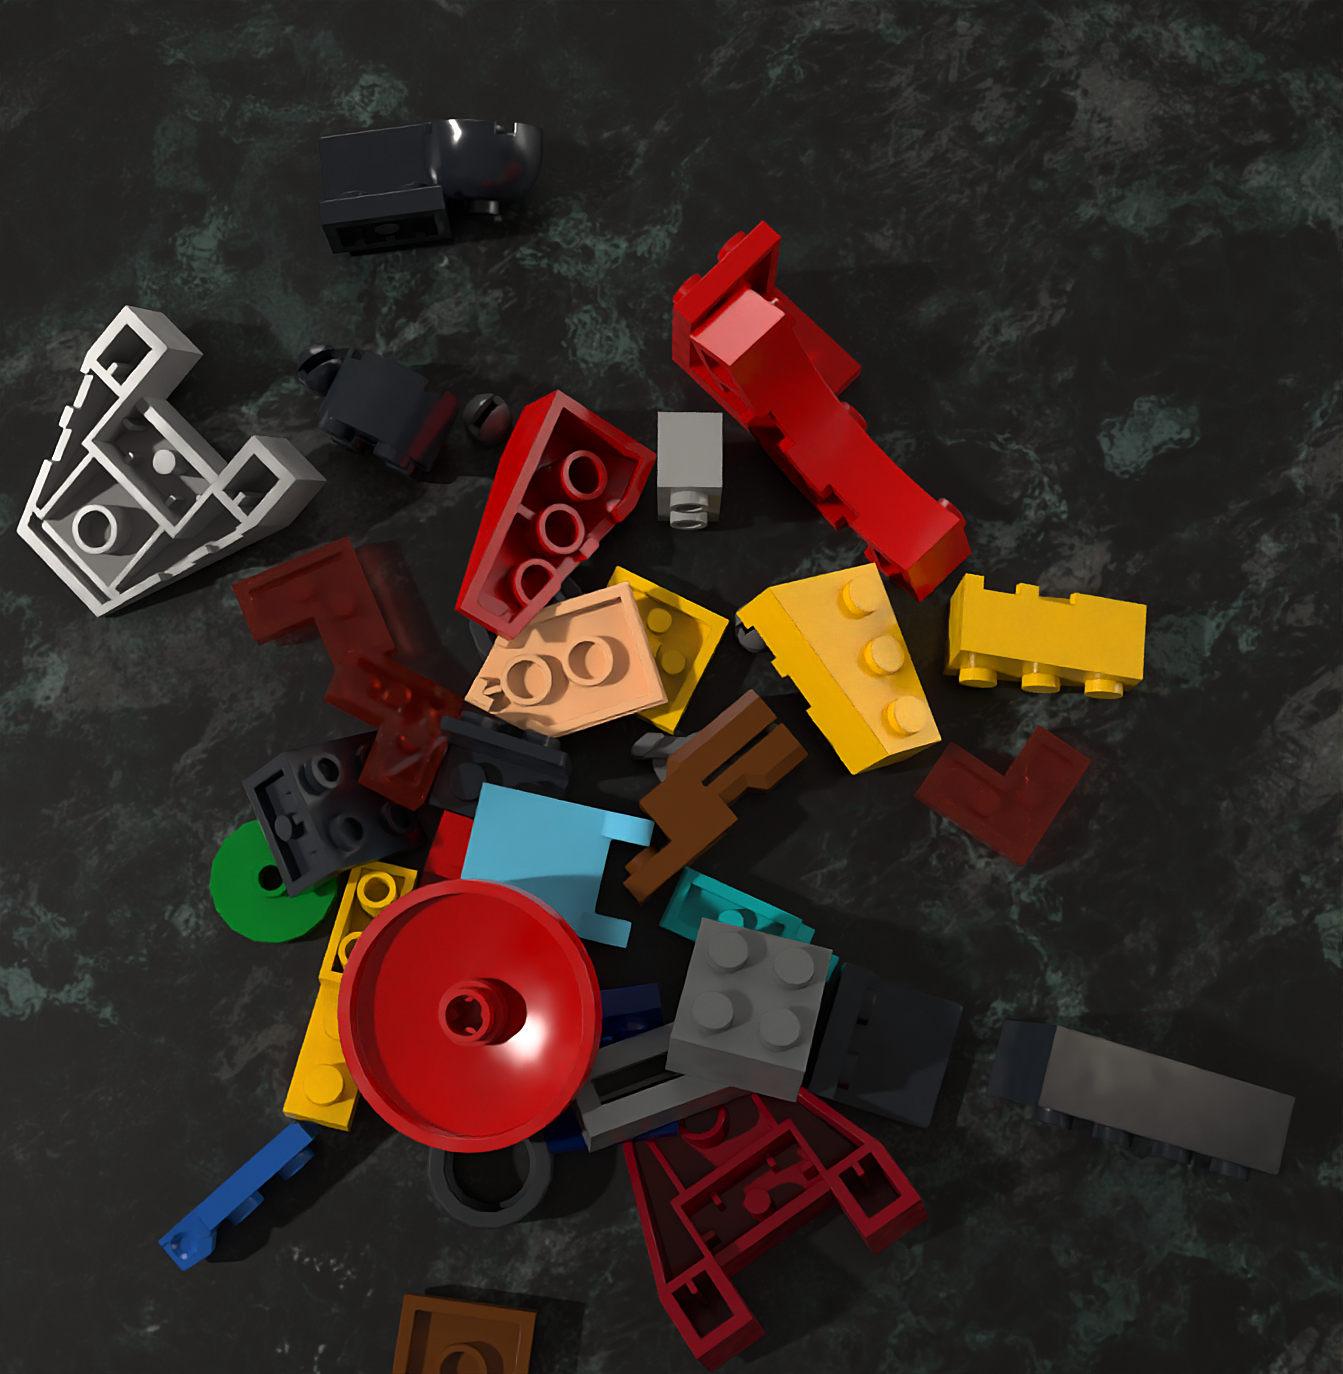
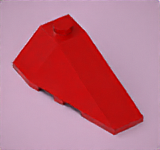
M559 390L525 406L500 458L454 610L507 641L513 640L560 590L561 583L578 564L593 554L600 546L598 543L613 526L623 521L636 507L657 454Z

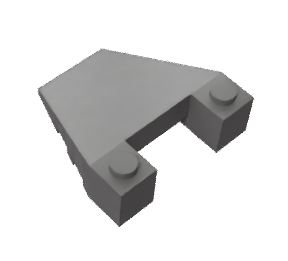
M125 305L87 352L80 370L85 373L84 380L74 405H66L59 423V426L63 427L64 430L52 460H44L16 531L97 617H105L289 526L327 482L286 438L253 435L228 464L166 400L203 356V353L163 313Z

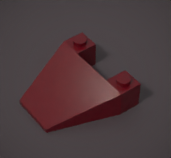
M802 1086L800 1087L796 1103L753 1092L621 1141L660 1302L695 1358L711 1373L766 1334L730 1278L835 1203H838L874 1256L928 1218L921 1197L885 1147L815 1095L806 1092Z

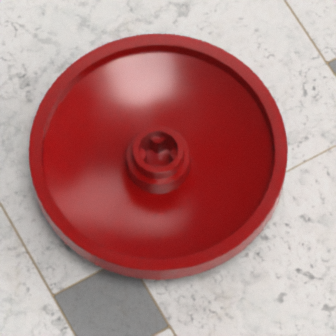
M468 878L438 882L418 888L398 898L380 912L363 931L347 960L340 983L337 1020L341 1048L350 1074L363 1097L388 1124L402 1134L427 1146L450 1152L477 1153L502 1149L536 1134L554 1122L576 1099L587 1082L597 1057L602 1034L603 1011L598 978L585 946L575 931L558 912L537 896L519 887L489 879Z

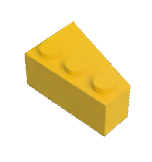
M965 573L948 602L943 675L959 676V684L980 688L997 686L998 679L1022 682V690L1028 692L1056 693L1060 691V685L1085 687L1084 695L1088 697L1116 699L1123 697V691H1130L1143 680L1147 605L1080 593L1071 594L1070 599L1039 596V586L1024 583L1016 585V594L983 589L984 576Z

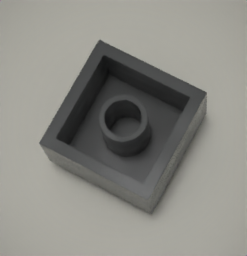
M702 917L670 1037L665 1069L796 1103L807 1066L832 950Z

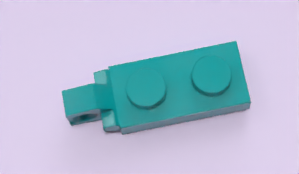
M688 867L684 868L659 923L660 927L694 943L696 942L702 917L810 944L815 933V929L802 924V919ZM832 954L826 983L831 980L839 961V957Z

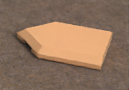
M629 581L542 608L513 640L507 641L497 636L483 667L465 697V701L522 730L538 732L555 739L668 703Z

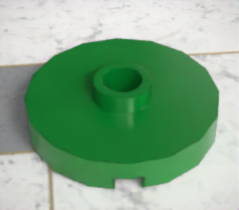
M258 819L244 823L224 840L212 862L209 887L216 911L232 930L256 942L285 944L307 937L325 920L328 912H331L336 903L340 874L311 893L291 899L284 882L278 889L268 891L264 887L263 877L269 869L278 867Z

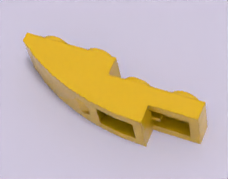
M379 861L351 869L318 977L321 986L284 1104L283 1113L286 1117L350 1131L361 1092L347 1067L338 1033L337 1008L342 975L353 947L371 921L398 898L416 889L417 870Z

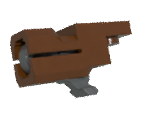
M752 689L747 691L698 733H693L686 738L648 732L631 747L632 759L652 760L653 769L661 782L639 801V809L648 820L655 821L654 827L668 842V845L662 850L655 843H652L625 866V869L631 876L623 882V887L640 908L681 874L685 867H689L736 827L738 818L730 810V806L746 793L767 795L806 762L808 754L783 723L778 726L774 722L777 716Z

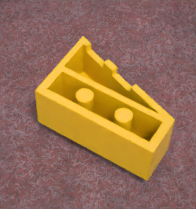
M875 562L768 587L736 613L747 629L754 626L776 658L771 663L781 677L789 675L811 705L806 710L852 775L904 761L942 740Z

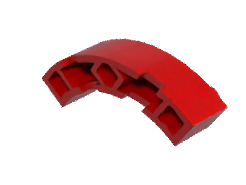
M742 285L688 335L699 357L721 390L725 393L731 390L740 397L747 409L739 418L764 451L802 495L837 531L847 523L867 542L868 547L863 551L866 559L871 563L875 562L876 567L917 602L921 603L972 553L963 529L966 526L964 516L948 500L940 498L936 501L905 474L865 432L868 426L864 418L850 404L838 400L811 362L792 328L796 322L788 308L777 298L769 296L765 300L745 285Z

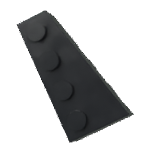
M1004 1019L986 1095L1034 1108L1031 1118L1033 1120L1068 1130L1072 1129L1074 1120L1094 1125L1091 1137L1130 1148L1133 1137L1153 1142L1152 1155L1188 1165L1191 1164L1193 1154L1211 1158L1209 1171L1249 1182L1251 1170L1278 1176L1295 1097L1062 1026Z

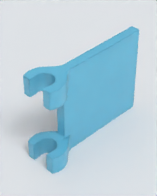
M483 782L460 879H489L519 887L550 905L566 920L578 937L626 948L632 923L623 919L595 913L602 875L611 840L615 839L649 847L655 821Z

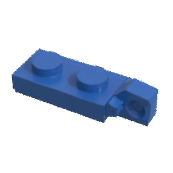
M295 1119L158 1241L160 1246L163 1247L182 1271L187 1270L210 1255L216 1249L217 1228L220 1226V1222L227 1218L235 1227L265 1200L257 1190L276 1172L284 1181H287L315 1155L308 1147V1144L320 1131L311 1122Z

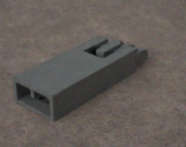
M674 1022L600 1048L587 1082L576 1099L571 1103V1107L588 1150L591 1153L753 1092L666 1070L669 1042ZM811 1043V1048H810L809 1056H811V1055L815 1052V1049H814V1046H813L812 1043Z

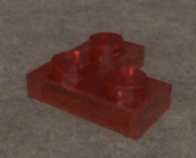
M348 536L232 584L253 639L259 646L316 622L334 668L340 677L398 653Z
M353 639L343 651L323 701L379 729L358 783L412 811L420 807L425 802L448 742L439 730L442 716L457 719L464 698Z
M1040 725L1033 730L1004 775H1001L951 741L914 794V797L1016 866L1021 867L1029 858L1092 760Z

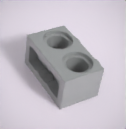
M658 412V521H670L671 527L683 530L701 529L707 526V521H719L722 495V413Z

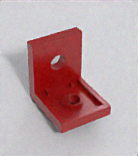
M763 220L748 235L740 231L730 238L717 256L719 263L704 277L698 273L691 276L678 289L672 300L675 304L673 306L672 359L746 430L748 429L739 416L747 407L734 392L730 390L728 393H725L716 385L688 336L742 285H745L765 300L769 296H773L788 308L796 322L792 328L798 340L836 397L860 375L862 368L859 363L775 286L781 236Z

